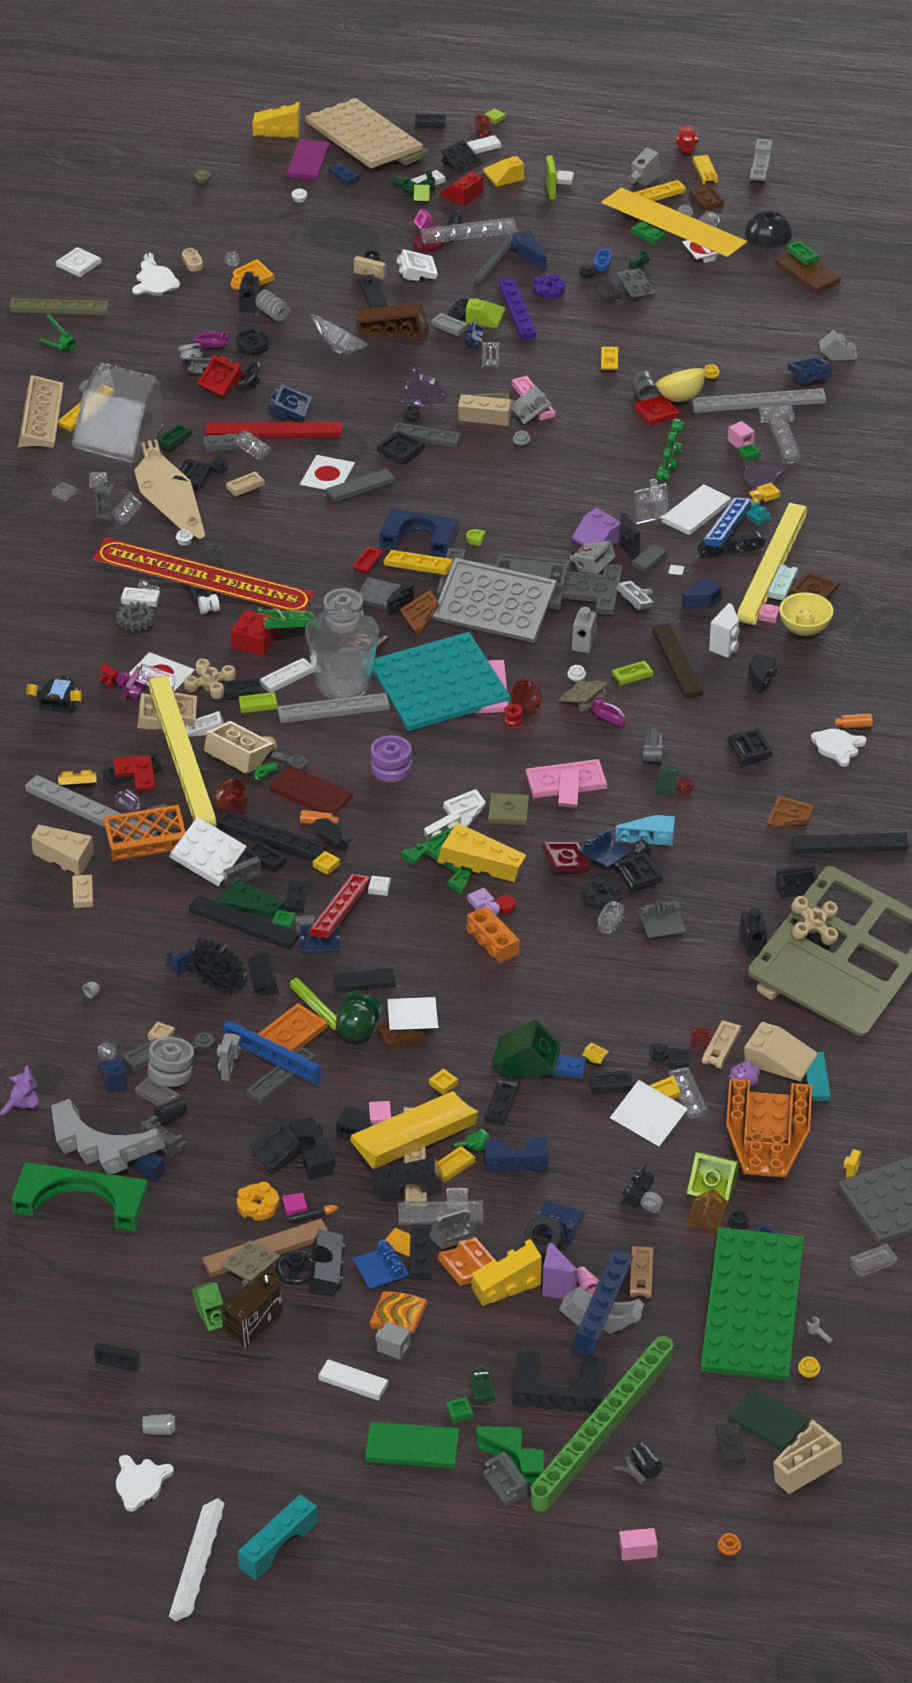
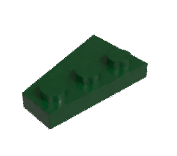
M240 879L235 881L215 900L238 910H249L251 914L274 918L277 910L285 908V901Z

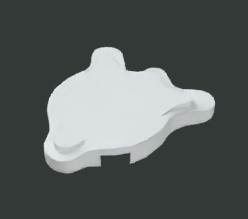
M144 260L141 262L142 271L136 276L137 281L141 283L134 286L132 290L135 296L144 293L162 296L167 291L177 290L180 287V282L174 277L170 269L152 265L149 261Z
M827 729L814 732L811 735V741L819 748L818 752L826 757L835 759L842 767L849 765V758L858 755L856 747H862L866 744L864 736L850 735L839 729Z
M121 1456L119 1458L121 1472L117 1476L116 1490L124 1502V1508L127 1511H136L140 1506L144 1505V1501L152 1497L154 1500L161 1491L162 1483L173 1475V1466L170 1464L157 1466L149 1459H145L141 1465H136L130 1456Z

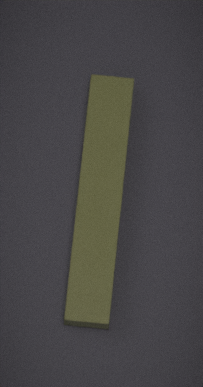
M12 298L10 312L107 315L109 304L108 301Z

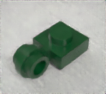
M640 251L638 255L631 259L629 262L630 270L640 269L642 271L644 264L650 260L649 252Z
M478 1365V1368H474L475 1380H471L473 1404L495 1402L493 1378L488 1379L487 1367Z

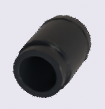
M180 1097L158 1105L154 1109V1115L159 1117L157 1122L163 1125L187 1112L186 1104Z
M639 1443L632 1448L631 1455L633 1460L646 1477L653 1478L662 1471L661 1460L645 1443Z

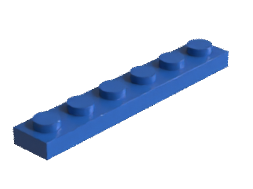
M734 498L705 537V545H711V547L722 546L750 508L751 499Z
M229 1020L223 1024L224 1034L241 1036L239 1047L316 1085L322 1081L320 1065Z

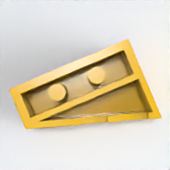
M300 102L290 106L284 105L274 110L268 109L254 113L252 122L253 136L299 138Z
M531 1239L525 1241L526 1246L514 1252L512 1249L507 1252L508 1256L499 1262L493 1260L472 1273V1289L482 1306L541 1285L542 1256Z

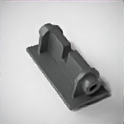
M212 357L188 358V373L203 374V369H206Z

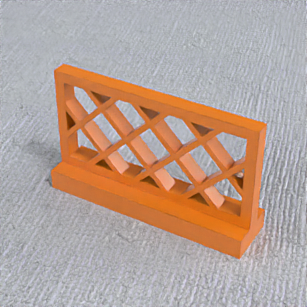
M179 805L103 817L112 861L172 851L186 833ZM176 812L177 816L171 820L166 817V814ZM152 815L158 817L155 823L147 820V818ZM134 818L139 820L136 826L131 825L128 821ZM162 820L169 823L166 829L158 826ZM116 821L120 823V826L114 829L109 826V822ZM143 823L150 826L147 832L139 829ZM124 826L132 830L128 836L120 832ZM173 826H175L176 828L180 829L181 832L171 833L169 831ZM154 829L162 833L160 836L155 837L150 835ZM135 832L143 836L137 840L131 838ZM119 836L124 840L123 842L113 843V839Z

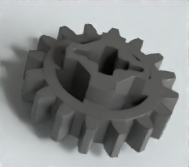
M139 601L136 604H133V602H130V605L123 604L124 608L119 607L118 612H116V622L119 624V628H124L125 631L129 629L131 632L135 630L141 632V629L148 630V626H153V622H155V612L152 606H147L146 603L140 604Z

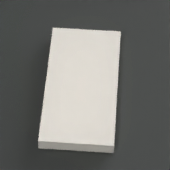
M703 484L662 517V522L685 534L691 535L730 504L731 497Z

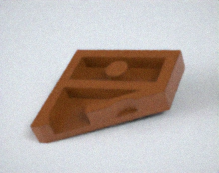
M429 590L401 608L400 611L418 635L440 604Z
M778 796L768 818L767 828L809 824L815 805Z

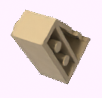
M38 825L31 837L34 855L51 864L53 862L61 866V869L65 871L68 869L74 872L75 876L82 875L94 854L92 836Z
M812 1419L805 1432H800L797 1436L796 1442L792 1446L789 1445L774 1461L775 1482L790 1494L842 1463L841 1443Z

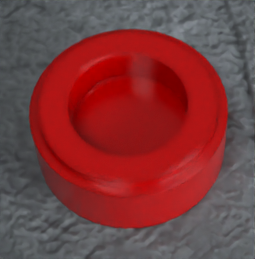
M503 895L496 900L500 913L508 914L515 910L516 901L513 897Z

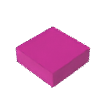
M303 1193L282 1196L286 1216L307 1211Z

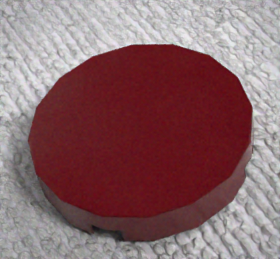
M424 230L413 236L412 245L420 252H436L444 246V237L440 233L439 235L436 234L435 231Z

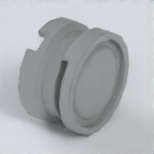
M195 343L179 346L178 350L181 351L180 361L188 360V358L203 357L202 352H200L201 344Z

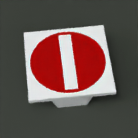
M683 241V244L695 259L703 258L704 263L714 261L717 254H720L692 241Z

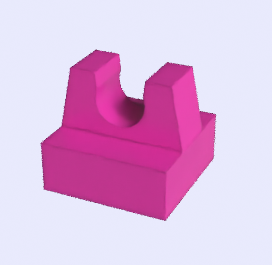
M421 208L414 220V223L420 230H426L427 227L433 228L436 222L431 220L432 216L425 209Z

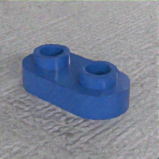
M603 248L596 252L593 266L597 272L602 273L609 269L612 261V251Z

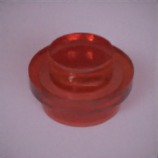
M683 777L677 780L676 788L681 794H690L695 788V782L688 777Z

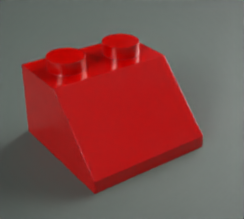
M471 171L440 192V196L465 206L484 193V177Z

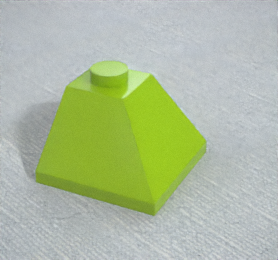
M469 299L466 306V323L472 324L476 318V324L498 328L505 312V307L484 300Z

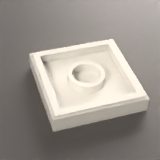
M78 247L56 261L57 267L79 277L101 264L100 257Z

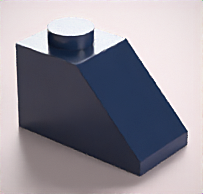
M121 1058L97 1063L108 1093L128 1089L127 1074Z

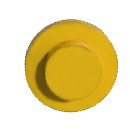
M713 364L706 365L704 369L705 377L708 379L717 378L719 376L718 367Z
M805 1357L800 1361L798 1371L802 1376L812 1378L819 1374L820 1364L813 1357Z

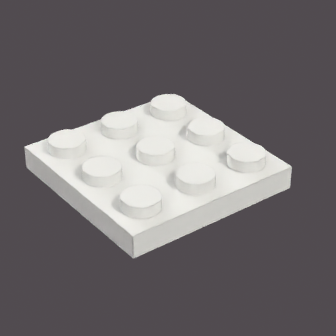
M197 817L172 850L169 857L219 887L224 880L223 870L234 866L247 846Z

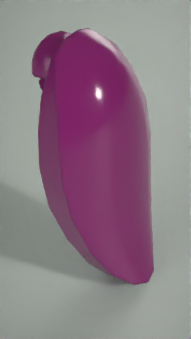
M204 332L193 339V344L200 343V347L218 348L230 341V335L227 332Z
M595 698L593 700L592 710L597 716L622 728L625 727V716L618 707L603 702L602 698Z

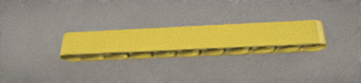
M793 503L788 504L740 605L737 614L740 623L756 625L763 604L768 599V591L780 565H784L805 520L807 506Z
M168 676L151 678L148 680L150 692L193 821L199 817L216 827L215 814Z

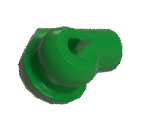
M277 763L259 765L254 772L255 778L263 780L268 773L278 771Z

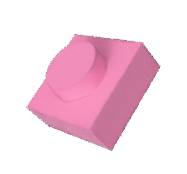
M763 604L759 613V620L776 623L780 615V607Z

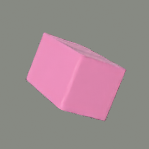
M655 1529L620 1531L619 1547L622 1561L657 1557L658 1544Z

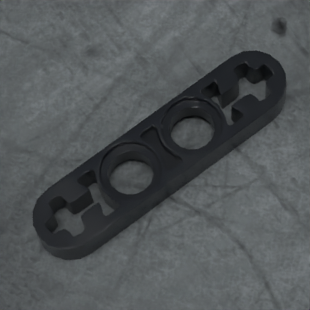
M753 532L729 536L724 543L727 546L723 549L705 545V541H702L698 544L697 550L702 558H711L758 550L764 546L765 540L761 533ZM739 541H743L741 546H735Z

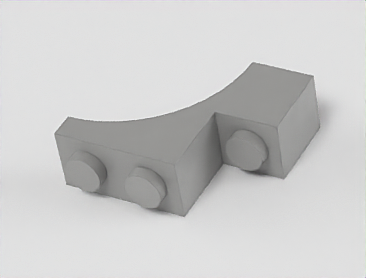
M578 1287L565 1295L559 1310L578 1326L582 1322L593 1295ZM639 1299L631 1302H614L604 1330L612 1334L618 1330H623L631 1323L635 1324L642 1316L641 1311L644 1303Z

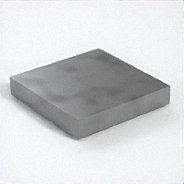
M367 578L359 594L362 596L364 606L387 611V599L401 585Z

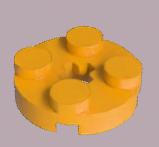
M267 1182L252 1184L238 1191L237 1209L245 1218L249 1216L253 1217L255 1221L271 1218L275 1214V1210L279 1208V1195ZM260 1200V1201H261V1204H258L257 1202H254V1201Z

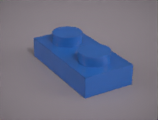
M559 1055L555 1073L551 1075L583 1078L586 1058Z

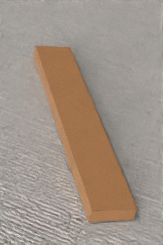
M318 1219L252 1242L280 1255L313 1244L318 1229L328 1230L322 1219ZM243 1245L203 1257V1264L210 1278L229 1272L221 1267L220 1264Z

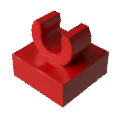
M104 663L100 668L104 674L100 676L99 681L103 684L106 682V685L111 688L114 685V681L117 682L116 676L118 672Z

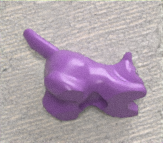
M25 1066L24 1073L10 1077V1080L15 1084L11 1091V1099L1 1110L0 1115L3 1116L9 1113L15 1106L20 1109H34L40 1104L35 1092L37 1083L31 1074L29 1066Z

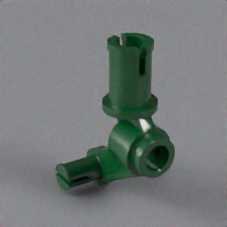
M430 170L425 172L427 179L419 183L411 181L408 177L403 178L395 175L392 178V184L403 187V191L407 196L414 194V185H430V191L437 189L435 186L436 180Z

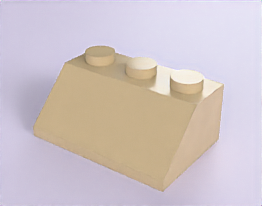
M461 394L458 405L459 421L509 426L514 400Z
M229 721L207 731L204 751L211 754L212 757L224 761L227 765H232L243 773H249L256 770L262 764L274 743Z

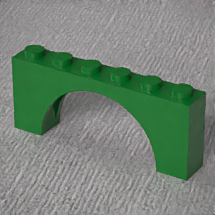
M25 1162L11 1201L13 1214L34 1216L37 1209L46 1200L55 1195L70 1191L90 1192L101 1196L112 1205L115 1210L116 1229L136 1231L149 1194L148 1181L140 1178Z

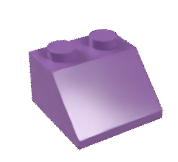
M595 508L583 517L572 536V540L582 546L586 543L610 541L611 545H614L619 541L620 521Z

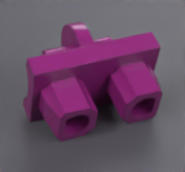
M137 666L132 676H130L129 672H120L116 676L118 686L125 687L120 697L121 699L126 700L128 696L136 700L138 699L142 691L141 688L144 689L149 679L140 674L141 667Z

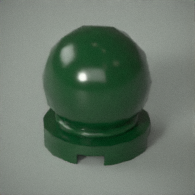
M360 990L350 991L345 995L341 1004L342 1007L336 1015L335 1027L340 1036L349 1042L365 1040L375 1028V1022L378 1021L382 1006L379 1000L370 993L367 996L360 994Z

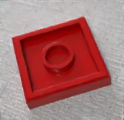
M663 395L634 403V409L650 426L680 417V412Z

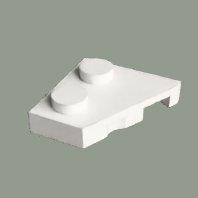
M477 789L443 802V808L448 815L458 811L461 816L460 824L468 827L485 808L486 802Z

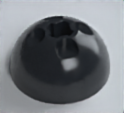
M771 210L762 211L749 220L745 236L755 245L778 247L791 240L792 228L789 221L781 213Z

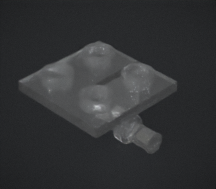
M651 479L649 488L634 491L636 524L662 518L668 513L666 483L657 485V479Z

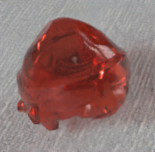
M517 680L510 694L511 703L519 705L524 714L535 713L542 702L539 686L532 680Z

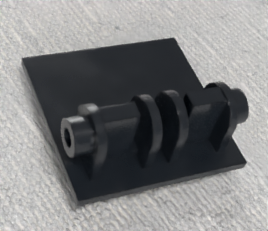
M464 140L441 151L443 154L442 163H450L459 174L482 163L481 159Z

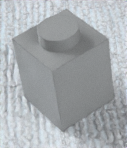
M386 1322L384 1327L380 1328L375 1336L377 1351L401 1360L411 1345L410 1330Z

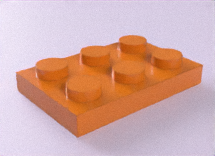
M297 1003L258 1033V1035L295 1052L327 1028V1021Z

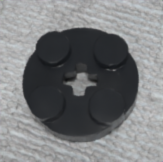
M246 329L238 334V338L236 337V345L241 351H244L245 355H253L254 353L269 349V335L263 330L256 332L255 329Z
M599 876L594 877L583 889L585 904L597 911H605V908L609 907L611 909L616 908L622 899L621 885Z

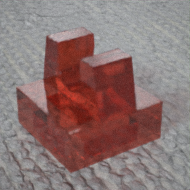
M691 1027L692 1048H696V1043L702 1041L704 1049H707L712 1038V1029Z

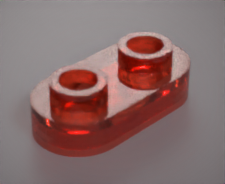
M484 114L475 117L476 133L481 137H487L492 133L490 117Z

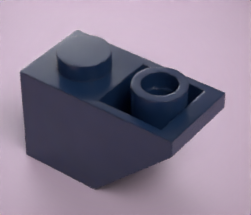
M707 577L682 593V608H711L721 601L722 586Z

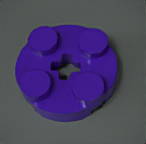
M558 274L537 276L534 279L533 292L538 297L542 295L545 296V299H556L561 297L563 292L565 293L566 284L563 279L559 278Z

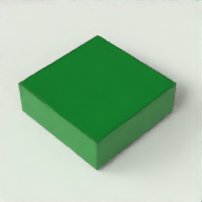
M753 443L739 447L737 451L745 462L761 457V452Z
M277 910L272 923L291 930L296 920V913Z
M467 1397L446 1402V1409L453 1424L474 1418V1413Z

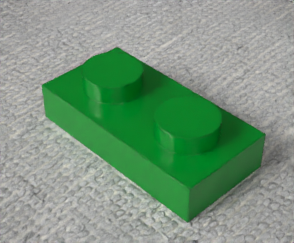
M640 222L631 228L632 234L654 245L666 239V233L644 222Z
M800 240L787 245V251L806 266L819 261V255Z

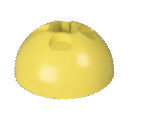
M693 368L670 374L657 381L656 386L659 392L670 401H688L696 397L701 391L705 380L704 369Z
M813 593L793 594L785 598L780 604L782 622L788 630L799 636H813L822 632L829 625L833 616L832 604L826 598Z

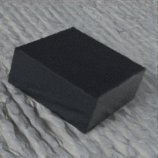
M670 1048L669 1068L689 1069L690 1049Z

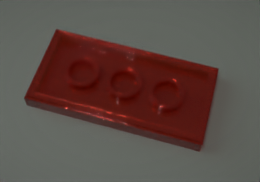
M291 765L269 786V791L313 811L332 813L333 817L353 798V792Z

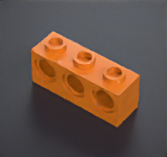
M487 906L467 915L466 929L468 933L472 934L478 943L488 950L491 957H494L501 963L519 954L520 940Z

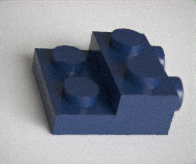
M819 357L788 363V370L794 373L795 380L801 384H810L814 380L825 381L827 378L832 377L831 364Z
M281 384L279 390L275 389L272 395L273 399H271L268 406L271 409L269 413L284 420L288 415L303 421L312 397Z

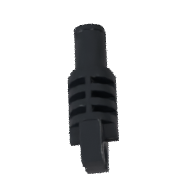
M454 209L446 225L445 242L448 243L450 240V243H452L455 235L459 233L463 223L464 210Z

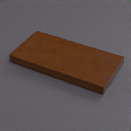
M790 253L775 259L777 266L815 293L841 282L840 276L818 261L806 266Z

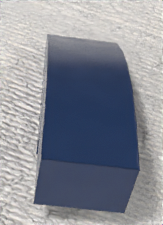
M118 1130L114 1132V1135H127ZM149 1153L127 1162L136 1172L155 1183L165 1173L164 1158L154 1153Z

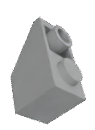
M835 330L819 341L821 352L831 360H855L857 358L855 345L852 342H847L845 337L841 333L838 334Z

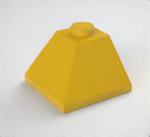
M513 156L483 168V172L497 187L524 180V163L518 156Z

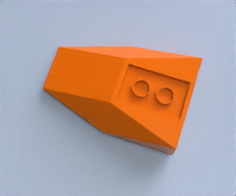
M730 1079L726 1127L744 1174L787 1177L810 1133L812 1085L792 1083L791 1095L750 1092V1080Z

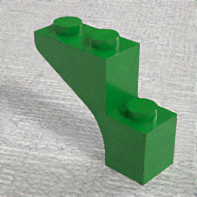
M477 1427V1447L494 1456H498L501 1452L505 1451L528 1482V1485H533L543 1473L544 1450L521 1449L522 1428Z

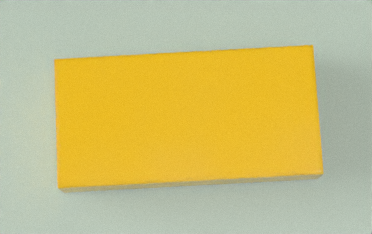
M460 1146L439 1160L437 1163L442 1171V1182H447L475 1163V1157Z

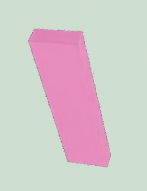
M527 376L512 380V386L520 396H523L535 387ZM549 406L536 416L541 421L555 417V411Z

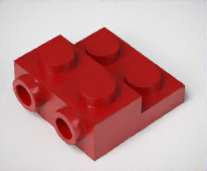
M213 355L197 384L226 398L233 385L237 386L245 372L241 370L242 366L235 362L231 364L227 358L223 356L219 358Z

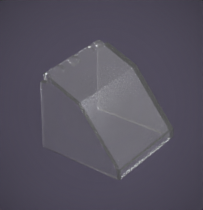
M100 363L98 367H94L84 388L72 439V447L134 463L143 451L141 443L144 442L146 447L148 445L147 441L152 440L163 426L160 381L154 375L146 373L143 375L142 372L128 371L117 366L110 370L112 365Z

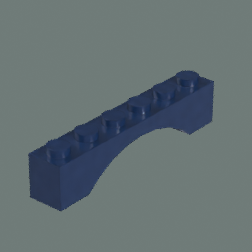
M613 1248L577 1331L572 1351L585 1356L594 1355L614 1302L629 1273L633 1255Z

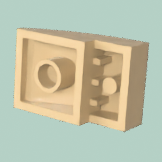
M141 693L137 728L163 729L152 695ZM174 693L184 726L195 723L197 696Z

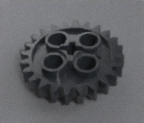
M204 939L203 942L199 940L188 953L190 955L188 960L191 961L189 966L194 967L192 972L198 974L197 978L203 979V984L208 983L210 989L214 987L215 991L221 990L223 994L226 992L229 995L233 992L237 994L248 981L246 979L248 974L245 973L247 969L242 967L244 962L238 961L239 956H234L233 950L228 951L226 945L221 947L220 942L215 944L213 940L208 942Z

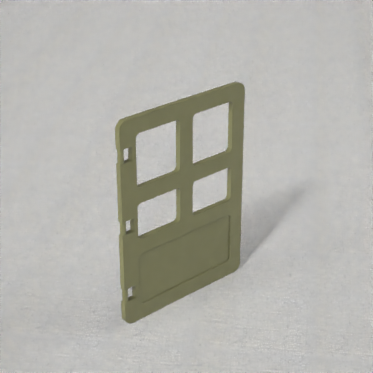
M827 866L803 896L808 900V906L811 910L819 908L817 904L835 883L872 903L855 926L835 916L832 919L825 920L827 927L835 928L838 934L846 938L835 953H831L805 938L803 940H796L792 936V929L795 925L790 922L793 918L798 921L797 923L804 922L805 919L802 914H796L792 910L760 954L751 963L748 974L755 980L846 1030L863 1037L869 1033L912 973V948L907 954H904L870 936L868 933L885 911H889L912 924V909L841 870ZM820 882L826 885L823 889L818 887ZM859 946L898 966L888 981H883L848 962ZM764 955L770 957L768 962L762 960Z

